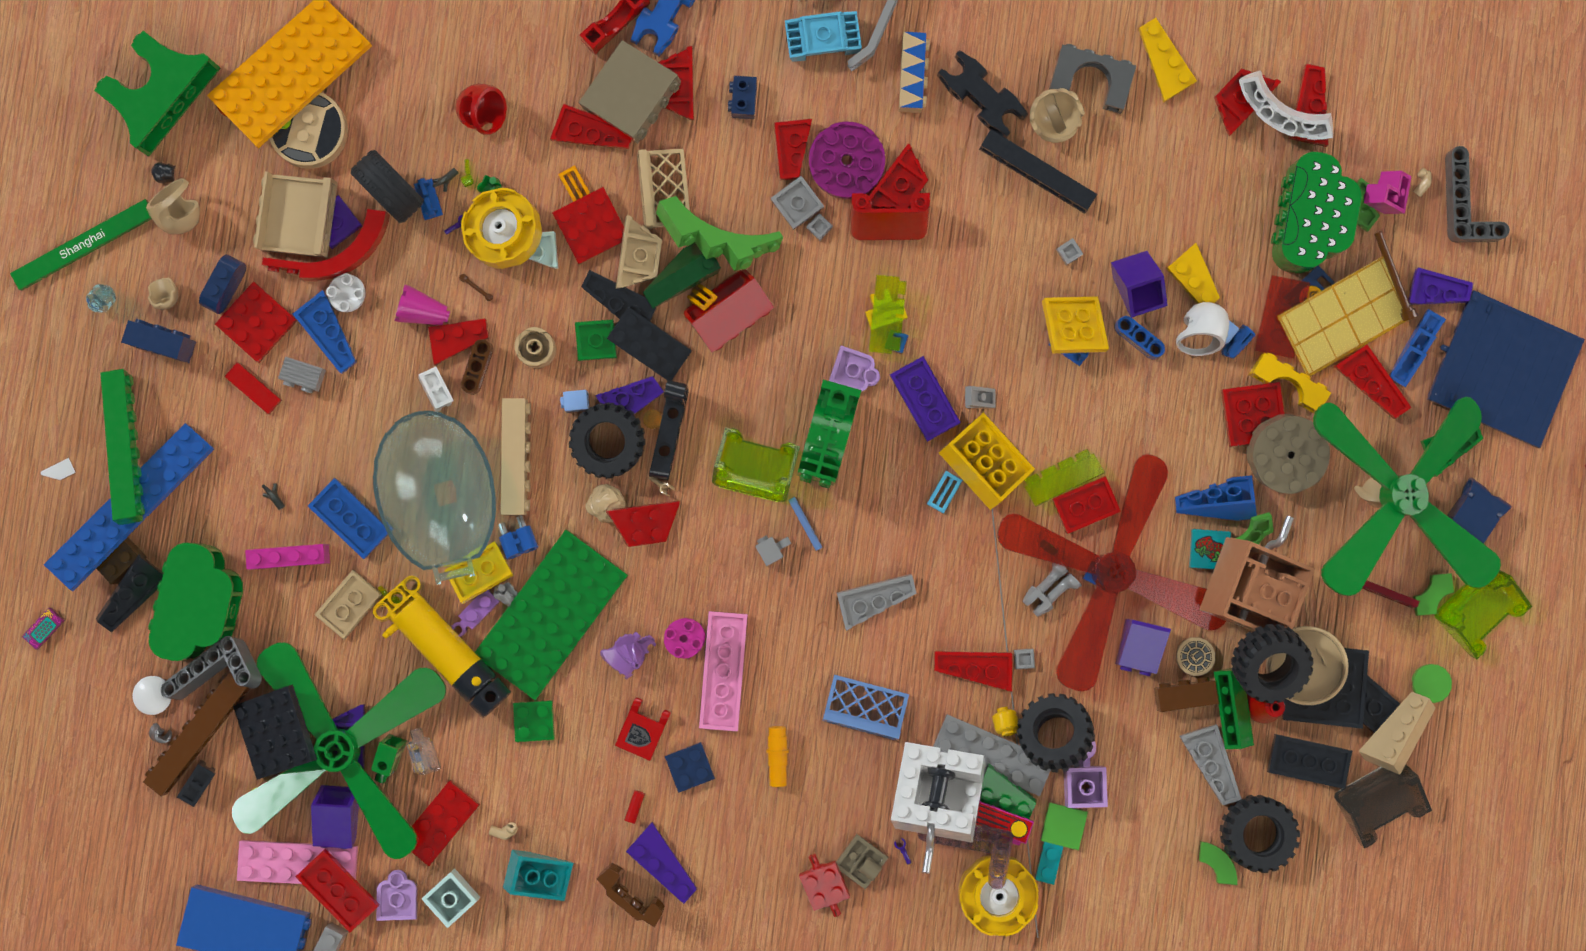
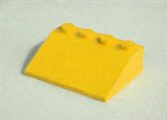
M984 412L939 452L943 459L990 510L1002 502L1035 470Z

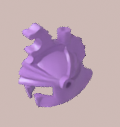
M635 631L633 635L625 634L619 637L612 648L601 650L600 655L619 674L625 675L624 678L627 680L633 675L632 671L639 669L643 664L644 655L649 653L647 650L648 645L656 646L655 639L650 635L641 638Z

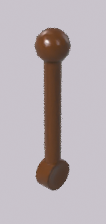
M465 274L460 275L459 279L462 282H466L485 296L487 301L493 299L491 294H487L472 283Z

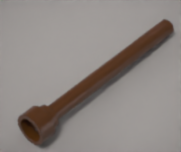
M1379 231L1374 235L1402 306L1401 318L1403 321L1413 319L1418 316L1417 311L1408 302L1383 233Z

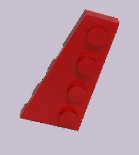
M1311 64L1304 65L1296 111L1307 114H1326L1325 67ZM1298 136L1289 137L1291 140L1324 147L1329 145L1328 139L1311 140Z
M563 104L550 140L629 149L633 138L596 115Z
M1368 344L1334 366L1393 419H1396L1412 408Z

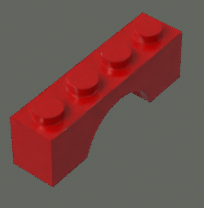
M620 0L607 16L590 24L579 35L581 41L595 55L636 18L645 7L649 6L650 0Z

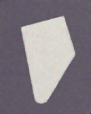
M69 458L41 471V475L58 480L76 473Z

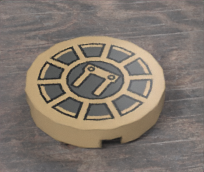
M1190 637L1178 646L1176 662L1184 673L1192 676H1201L1208 673L1213 667L1215 651L1207 640L1199 637Z

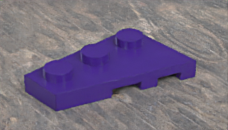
M1418 267L1414 272L1408 302L1410 305L1467 303L1470 301L1473 283Z

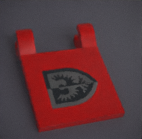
M636 697L615 746L650 761L671 712L664 710L659 722L637 713L642 704V699Z

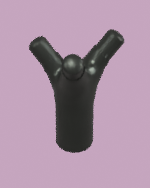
M453 168L444 176L433 179V187L435 188L443 184V191L447 192L449 182L459 174L458 171Z
M263 484L262 488L266 491V493H263V497L269 498L278 510L284 508L285 505L277 494V484H273L272 490Z

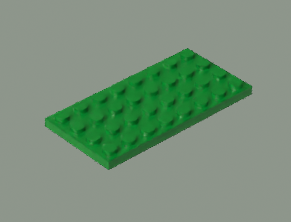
M566 529L475 653L486 665L532 699L537 700L625 581L628 574Z

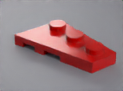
M812 119L774 122L780 181L800 177Z
M485 318L428 327L435 366L473 347L477 340L489 339L487 320Z

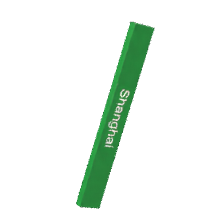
M144 199L11 272L10 275L17 288L22 291L150 221L152 218L146 209L149 203L148 200Z

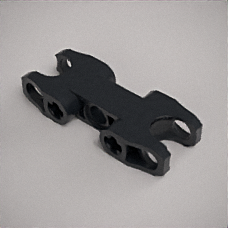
M959 50L955 58L963 67V73L954 76L941 69L937 74L938 78L945 85L947 91L957 100L962 101L966 96L969 97L982 110L977 115L978 119L989 130L992 129L1007 138L1011 132L1004 125L1002 116L1011 113L1024 120L1028 115L1027 111L1021 105L1018 98L1008 89L1003 88L997 93L983 80L988 74L987 70L976 59Z

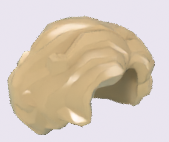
M602 484L594 488L585 505L589 514L597 517L600 522L606 523L613 522L607 515L606 510L625 508L626 506L621 491L608 484Z

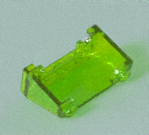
M725 428L714 464L712 483L720 488L776 502H785L788 497L800 446L787 442L782 444L780 449L742 440L743 435L739 430Z
M1500 570L1497 576L1484 587L1473 588L1464 584L1437 610L1435 618L1460 646L1477 660L1487 649L1486 643L1482 640L1507 615L1521 617L1533 606L1513 577Z

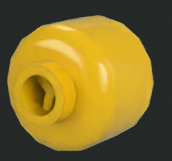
M1007 706L1001 707L992 716L996 733L1001 734L1002 737L1017 733L1019 727L1017 725L1018 716L1015 710L1008 709Z

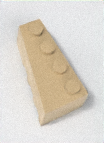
M1411 692L1359 750L1364 760L1400 775L1435 710V706L1430 698Z

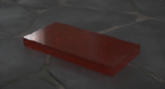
M1271 275L1254 351L1294 358L1295 351L1277 316L1307 299L1310 282Z

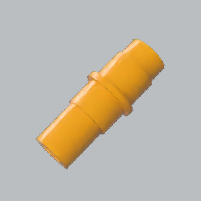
M771 726L768 727V749H766V753H768L769 786L784 787L787 786V753H789V749H787L786 727Z

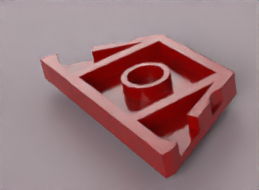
M688 46L684 51L678 54L675 53L669 56L668 59L661 60L658 63L676 73L681 80L678 91L673 92L665 109L689 120H694L693 48Z
M1242 68L1214 97L1229 136L1254 111L1250 103L1245 99L1239 83V79L1252 72ZM1262 75L1271 92L1281 83L1278 79L1273 80Z
M910 144L906 145L869 195L873 207L885 209L909 208L912 197L920 193L928 182V178L914 155Z
M680 501L606 510V513L612 519L615 528L621 534L623 541L628 547L661 543L667 541Z

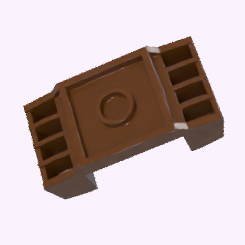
M611 863L597 877L599 883L606 889V895L635 920H643L655 928L663 913L664 904L655 896L645 908L643 906L644 903L638 897L634 896L633 898L628 894L629 890L625 886L615 883L622 875L624 869Z

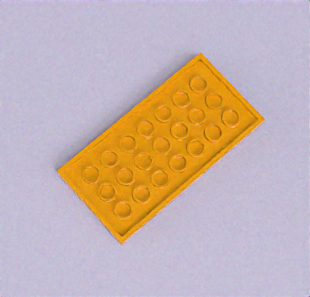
M313 0L215 87L207 97L259 149L368 51L372 45L328 0Z

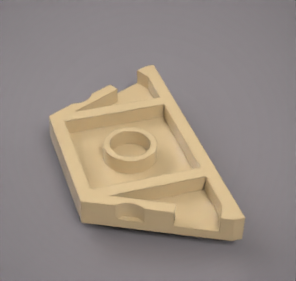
M629 215L625 218L616 289L654 279L658 273L662 239L650 233L649 229L638 224Z

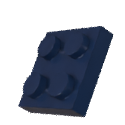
M702 742L665 756L678 793L715 779Z

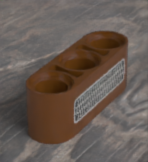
M485 339L477 340L474 343L461 381V388L470 395H475L481 390L493 354V346ZM487 344V352L479 353V347ZM480 362L482 365L481 370L474 372L473 365ZM469 381H475L476 385L473 390L467 389Z

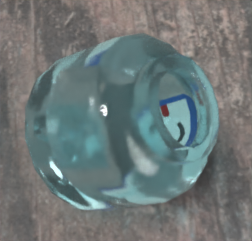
M104 284L95 285L86 295L87 306L97 313L107 312L116 301L113 289Z

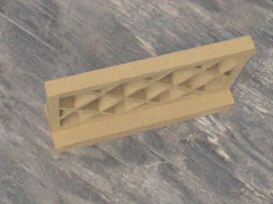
M684 149L638 150L637 161L644 226L647 229L665 227L662 222H657L655 206L658 207V203L654 200V196L658 191L666 198H670L679 190L684 195V200L681 203H685V207L690 211ZM672 154L680 155V162L677 166L667 160ZM657 155L663 161L656 168L650 162V156ZM665 162L673 168V171L668 176L659 170ZM675 171L682 176V181L679 185L670 179ZM656 172L665 179L660 186H657L652 181V177ZM666 181L675 187L670 195L661 189Z

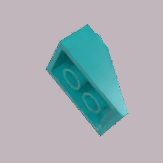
M512 849L503 888L510 895L565 901L574 863L533 852Z

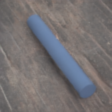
M795 497L789 499L788 501L816 551L821 549L822 545Z

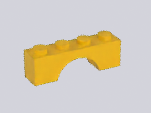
M1271 353L1261 354L1248 374L1249 376L1263 384L1270 383L1274 379H1284L1291 382L1298 392V405L1315 414L1321 404L1326 403L1331 392L1327 390L1325 385L1314 383L1310 380L1311 377L1304 373H1297L1294 371L1293 366L1288 363L1282 364Z

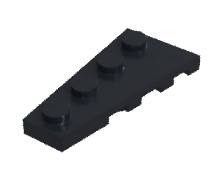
M139 554L96 617V621L112 633L157 591L158 584L162 581L164 573Z

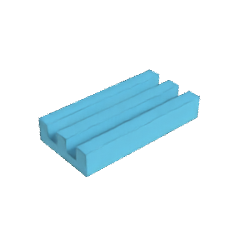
M945 471L927 505L944 514L963 480ZM947 476L950 477L936 504L932 503ZM954 480L957 481L943 507H939Z

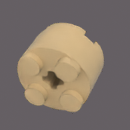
M531 327L523 331L516 338L515 352L525 365L531 368H543L550 365L556 354V344L554 339L545 330ZM537 344L540 348L534 352L531 348Z

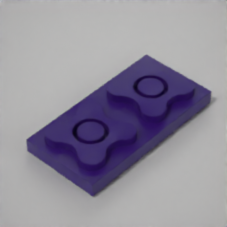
M924 356L890 374L892 381L926 442L961 423Z

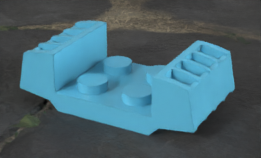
M857 11L833 12L785 20L789 57L792 62L806 61V56L845 51V55L857 54L862 49Z

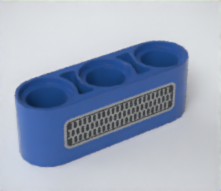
M1123 316L1116 321L1114 329L1117 334L1147 358L1157 359L1164 354L1165 346L1163 342L1133 318ZM1121 321H1125L1128 323V330H1123L1121 328ZM1136 333H1140L1143 335V342H1138L1136 340ZM1151 345H1155L1158 347V354H1153L1151 352Z

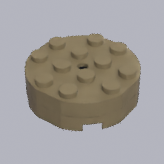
M1280 414L1262 422L1253 431L1250 444L1247 446V461L1254 477L1268 488L1286 494L1299 493L1318 483L1325 474L1330 460V447L1327 441L1317 433L1313 422L1292 414Z

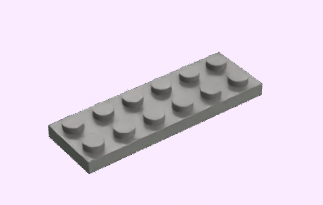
M948 714L945 716L933 747L941 748V751L946 752L949 749L984 755L985 770L989 763L997 772L1003 773L1008 777V780L1014 785L1020 786L1023 790L1037 796L1041 795L1051 771L1050 769L1047 771L1042 770L1039 765L1035 766L1027 758L1020 745Z

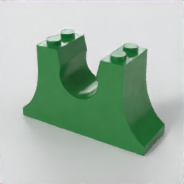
M142 31L135 36L131 46L150 65L151 76L149 81L139 89H129L118 80L106 75L98 81L94 91L118 110L127 124L130 144L149 157L221 68L204 53L187 55L172 51L161 45L145 31Z

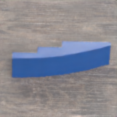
M1427 309L1389 375L1393 381L1404 387L1408 385L1427 356L1426 352L1436 339L1435 335L1446 320L1444 317Z

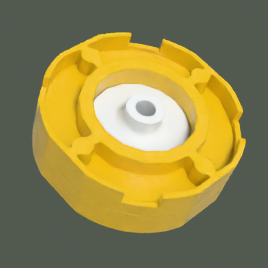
M498 188L482 192L472 200V205L463 214L461 228L465 246L477 259L487 266L504 269L521 265L535 253L542 237L540 216L536 208L523 195L512 189Z
M990 854L977 859L963 873L959 883L958 897L965 917L980 932L989 936L1006 937L1020 932L1034 918L1038 909L1039 890L1035 878L1017 859L1004 854Z

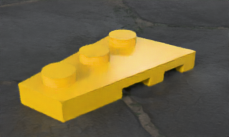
M1197 243L1166 268L1197 304L1203 302L1215 303L1220 298Z

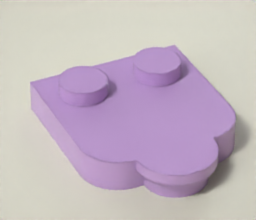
M840 346L829 381L864 391L868 386H874L879 382L880 374L874 368L875 362L870 355Z
M394 870L389 874L388 880L382 881L377 887V902L380 905L377 907L376 921L417 919V885L414 881L407 878L404 871Z

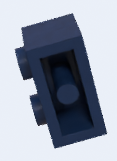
M734 76L733 81H730L729 93L733 94L732 100L728 101V112H731L732 118L755 119L757 77Z

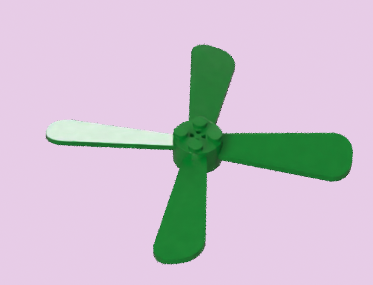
M1463 397L1455 402L1412 472L1400 476L1391 469L1338 406L1333 403H1325L1318 407L1313 417V425L1317 433L1381 485L1379 494L1381 507L1322 567V579L1334 592L1343 596H1352L1361 591L1404 516H1410L1467 586L1473 588L1484 587L1497 576L1501 567L1498 555L1428 501L1429 492L1426 484L1478 430L1481 424V410L1472 398Z
M286 642L276 643L266 648L258 656L257 668L274 690L293 684L307 729L317 739L314 745L317 760L288 769L239 797L232 807V817L236 827L245 834L259 831L326 771H341L384 853L392 859L406 857L415 849L417 844V835L414 829L357 761L363 745L440 703L446 695V685L443 679L433 669L418 668L348 730L337 729L296 648Z

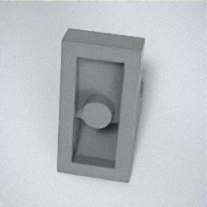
M966 386V408H996L995 389Z

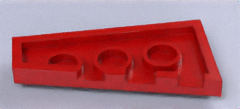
M934 651V671L1012 692L1011 652Z

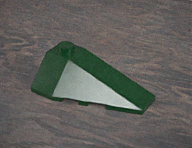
M694 242L678 253L643 291V294L652 309L718 274L721 266L714 257L706 260Z

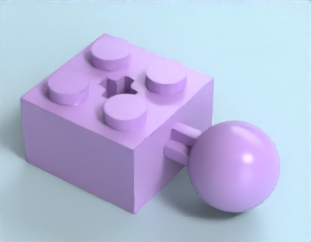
M1095 741L1092 742V751L1087 752L1088 758L1085 761L1081 759L1079 761L1080 766L1076 768L1068 767L1069 771L1064 772V796L1067 808L1108 807L1106 767L1090 766V758L1096 752ZM1084 782L1089 785L1085 792L1081 789Z

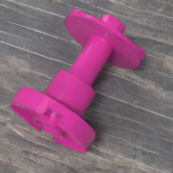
M682 618L672 622L664 634L665 647L676 658L685 659L696 655L705 642L703 627L697 621L689 618Z

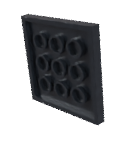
M1344 648L1348 658V675L1342 689L1330 700L1316 705H1301L1284 699L1285 711L1282 714V720L1363 729L1369 650Z
M293 684L233 706L257 780L317 760Z

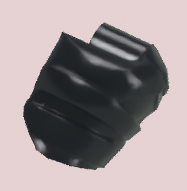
M162 162L154 164L151 169L154 180L158 183L174 182V169L176 165L173 166L172 164Z

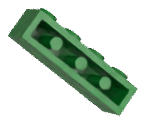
M1232 668L1214 671L1225 749H1243L1253 746L1254 740L1246 691L1237 681Z

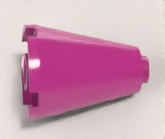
M404 285L394 321L443 325V322L448 321L450 311H447V306L409 285Z

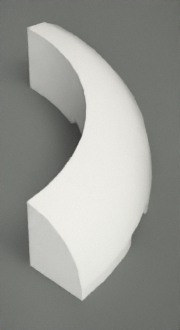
M1261 71L1253 72L1239 79L1241 90L1247 102L1250 103L1256 114L1272 128L1293 137L1298 136L1311 140L1333 138L1331 113L1307 114L1286 106L1269 90Z

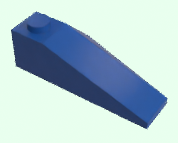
M1252 475L1232 477L1226 479V483L1220 485L1214 483L1209 485L1208 489L1202 491L1194 490L1175 497L1176 513L1237 521L1248 520L1253 516H1257Z

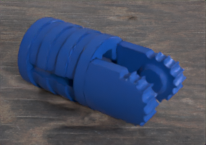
M1242 325L1230 342L1222 348V355L1235 358L1256 336L1255 333L1246 325Z

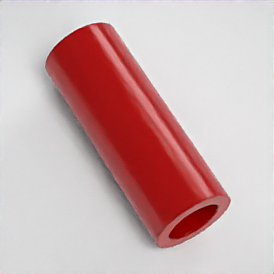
M634 790L624 818L625 821L635 824L645 793Z

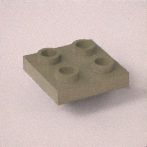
M856 834L836 863L842 873L866 889L871 881L877 877L888 856Z

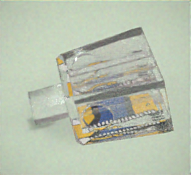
M422 728L410 731L413 741L407 743L413 772L425 775L441 769L432 740L424 737Z

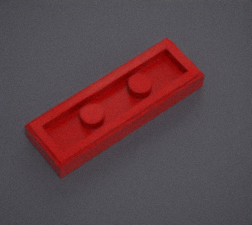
M238 362L224 376L269 415L282 401Z

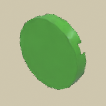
M1434 664L1423 665L1412 676V689L1414 693L1430 698L1432 703L1444 700L1449 695L1452 688V680L1445 668Z

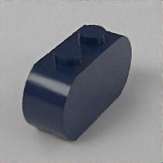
M228 254L222 256L200 294L199 304L216 314H221L229 305L246 272V264Z

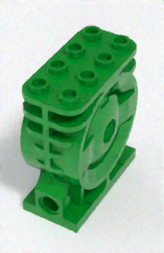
M823 379L797 471L800 481L811 483L812 480L819 482L818 486L825 488L835 485L862 390Z

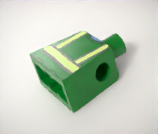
M388 734L379 742L371 768L372 771L377 772L374 779L376 782L386 783L387 777H390L396 771L407 740Z

